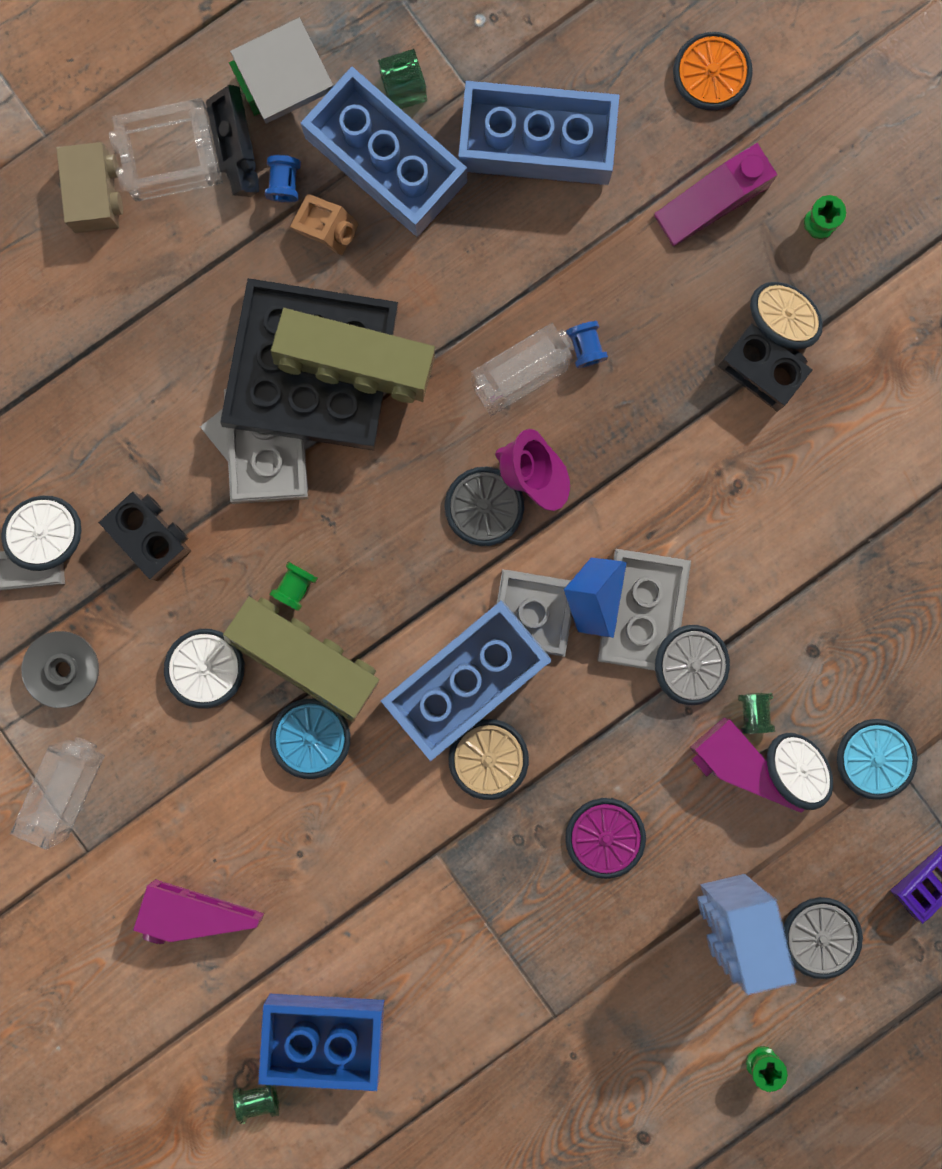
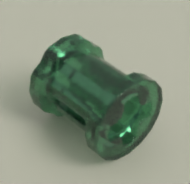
M773 693L738 695V701L742 702L744 725L740 727L742 734L776 731L775 725L771 724L770 700L773 699Z
M265 1085L244 1091L241 1088L233 1090L234 1111L240 1125L247 1123V1120L266 1114H270L271 1117L279 1116V1099L275 1085Z

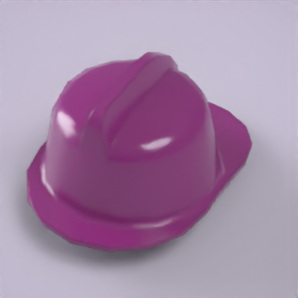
M533 429L521 431L515 441L496 450L495 456L500 462L501 477L509 488L526 492L544 510L555 511L562 508L567 502L570 493V478L567 468L538 431Z

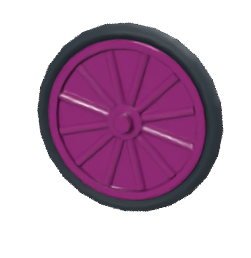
M599 798L583 804L574 812L566 829L565 842L570 858L581 871L596 878L611 879L628 873L638 864L646 846V832L640 816L631 806L617 799Z

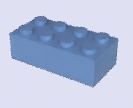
M352 66L300 123L306 140L416 237L423 232L467 183V167Z
M466 81L459 161L467 167V172L609 185L613 172L620 95Z
M501 600L384 697L381 702L426 757L432 761L549 664L551 658L504 601Z
M746 874L700 884L703 896L697 897L700 913L703 920H707L712 930L711 934L706 935L712 957H716L718 965L723 966L725 974L730 975L732 983H738L747 995L796 983L776 900Z

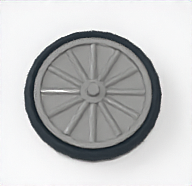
M686 625L669 633L662 641L655 659V673L660 687L669 698L684 705H700L716 697L723 689L730 671V658L723 640L709 628L700 625Z
M824 897L809 899L796 906L785 920L783 931L791 964L803 975L816 979L834 978L849 970L858 959L863 942L861 925L852 910L842 902Z

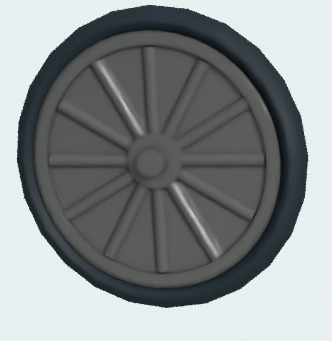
M476 467L467 470L453 481L446 493L444 505L448 524L458 537L472 545L493 546L504 542L515 533L523 519L524 498L522 492L509 488L504 483L500 470L497 468Z

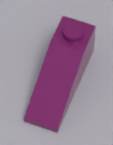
M756 143L724 162L654 213V217L674 247L769 189L778 174L759 144Z
M723 717L690 746V749L696 754L691 759L692 762L706 777L712 773L715 777L790 809L800 813L804 811V809L789 803L778 792L770 778L767 761L730 719Z
M155 879L147 885L133 931L142 933V938L146 941L164 944L165 941L174 942L257 928L263 919L264 913Z

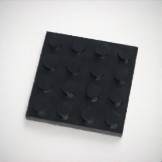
M248 278L221 415V426L374 451L384 392L377 390L373 394L365 393L354 388V384L339 381L337 384L326 383L317 379L315 374L303 371L300 374L284 372L278 368V365L274 364L271 348L283 308L394 336L398 302Z

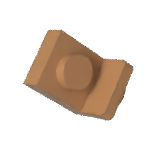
M307 194L290 227L296 233L323 243L334 253L343 255L354 237L358 222L342 206Z

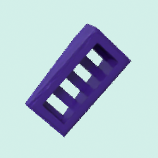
M942 845L890 890L910 915L921 924L926 922L942 906V883L932 873L936 867L942 873ZM926 878L936 889L932 894L922 884ZM915 889L925 898L921 904L911 894Z

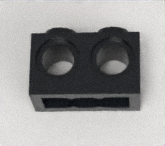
M753 323L744 331L718 365L720 369L776 412L789 402L813 370L806 365L808 361L801 353L791 348L787 350L775 343ZM752 345L756 347L760 352V360L758 362L749 361L744 356V346ZM776 368H782L789 373V385H781L775 380L774 370Z
M131 492L98 523L150 580L158 581L191 552L185 544L189 538L177 524L172 522L168 525L159 515L163 511L162 507L149 494L143 497L136 492ZM140 510L144 517L143 524L140 528L131 530L128 526V517L133 511ZM165 538L169 543V552L165 557L158 559L153 553V545L158 539Z

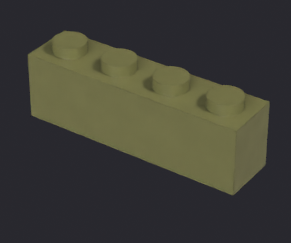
M283 308L271 348V354L274 364L278 365V368L284 372L300 374L303 371L315 374L317 379L326 383L337 384L339 381L354 384V388L365 393L373 394L378 390L392 394V398L400 402L413 403L414 400L424 401L435 360V346Z
M249 596L224 632L225 642L349 721L354 722L379 683L380 679L374 676L376 670L360 659L353 663L342 656L344 650L331 640L325 638L323 642H320L309 635L312 630L303 622L292 618L289 622L277 614L279 608L270 601L261 597L257 602Z

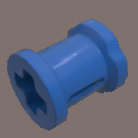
M285 155L267 157V165L270 167L269 188L265 189L266 198L277 202L298 201L299 194L295 191L296 171L300 169L301 161L295 157Z
M598 321L579 324L565 331L567 338L572 339L577 356L575 361L576 368L595 365L608 358L607 352L602 350L597 334V329L599 328Z

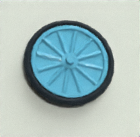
M870 719L856 724L847 731L838 747L837 766L842 780L849 789L867 799L881 800L898 795L907 788L917 770V751L912 738L903 728L888 720Z

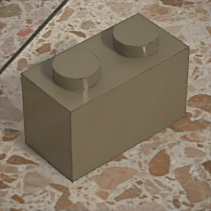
M102 142L56 147L64 222L74 233L119 228L118 215H123V203L120 192H115L114 178L119 177V167L115 154H111Z

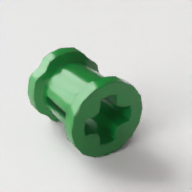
M826 195L817 199L812 209L805 215V230L813 238H828L845 220L847 212L843 201L833 195ZM825 218L831 219V221L829 223H826Z
M288 561L286 564L288 570L278 588L272 590L269 595L300 611L302 607L300 602L310 584L316 583L318 578Z
M759 1046L747 1055L746 1069L761 1090L774 1092L784 1086L788 1077L787 1068L771 1048ZM767 1063H771L773 1068H767L766 1074L762 1075L759 1070L766 1069Z

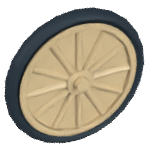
M768 282L760 285L754 291L750 301L751 314L756 325L769 339L781 346L792 349H805L813 346L819 340L823 329L821 314L814 302L804 292L794 286L781 282Z
M482 719L451 744L448 754V765L455 783L465 793L482 800H495L509 795L521 785L527 774L529 753L524 739L514 727L499 720Z

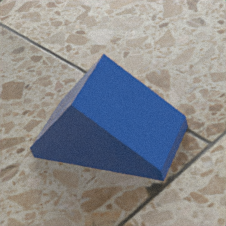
M590 558L566 586L564 592L578 632L614 638L627 562Z

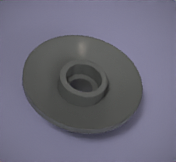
M66 631L47 633L36 639L29 646L23 657L21 667L23 683L29 694L43 705L53 708L74 706L85 700L96 686L99 677L98 657L93 647L84 638L75 633ZM62 662H66L70 666V672L65 677L58 670Z

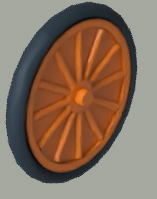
M705 32L688 40L680 48L673 66L674 82L681 96L691 105L709 111L722 110L738 102L746 94L753 75L752 61L744 45L736 38L721 32Z

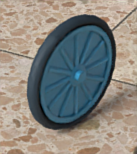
M305 698L287 705L277 715L270 731V747L277 764L284 771L302 779H317L334 772L343 763L349 751L351 733L345 717L315 698Z

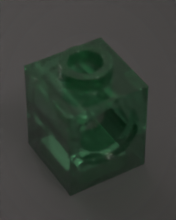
M415 49L378 60L380 77L386 96L400 109L427 102L426 83Z

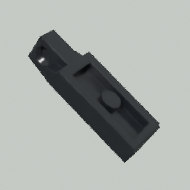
M228 85L207 99L208 116L220 172L226 173L230 181L232 195L251 197L259 192L258 174L254 171L256 162L254 161L245 107L242 101L240 86Z

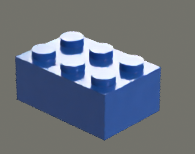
M270 993L263 1004L259 1085L377 1091L381 1069L385 1000Z

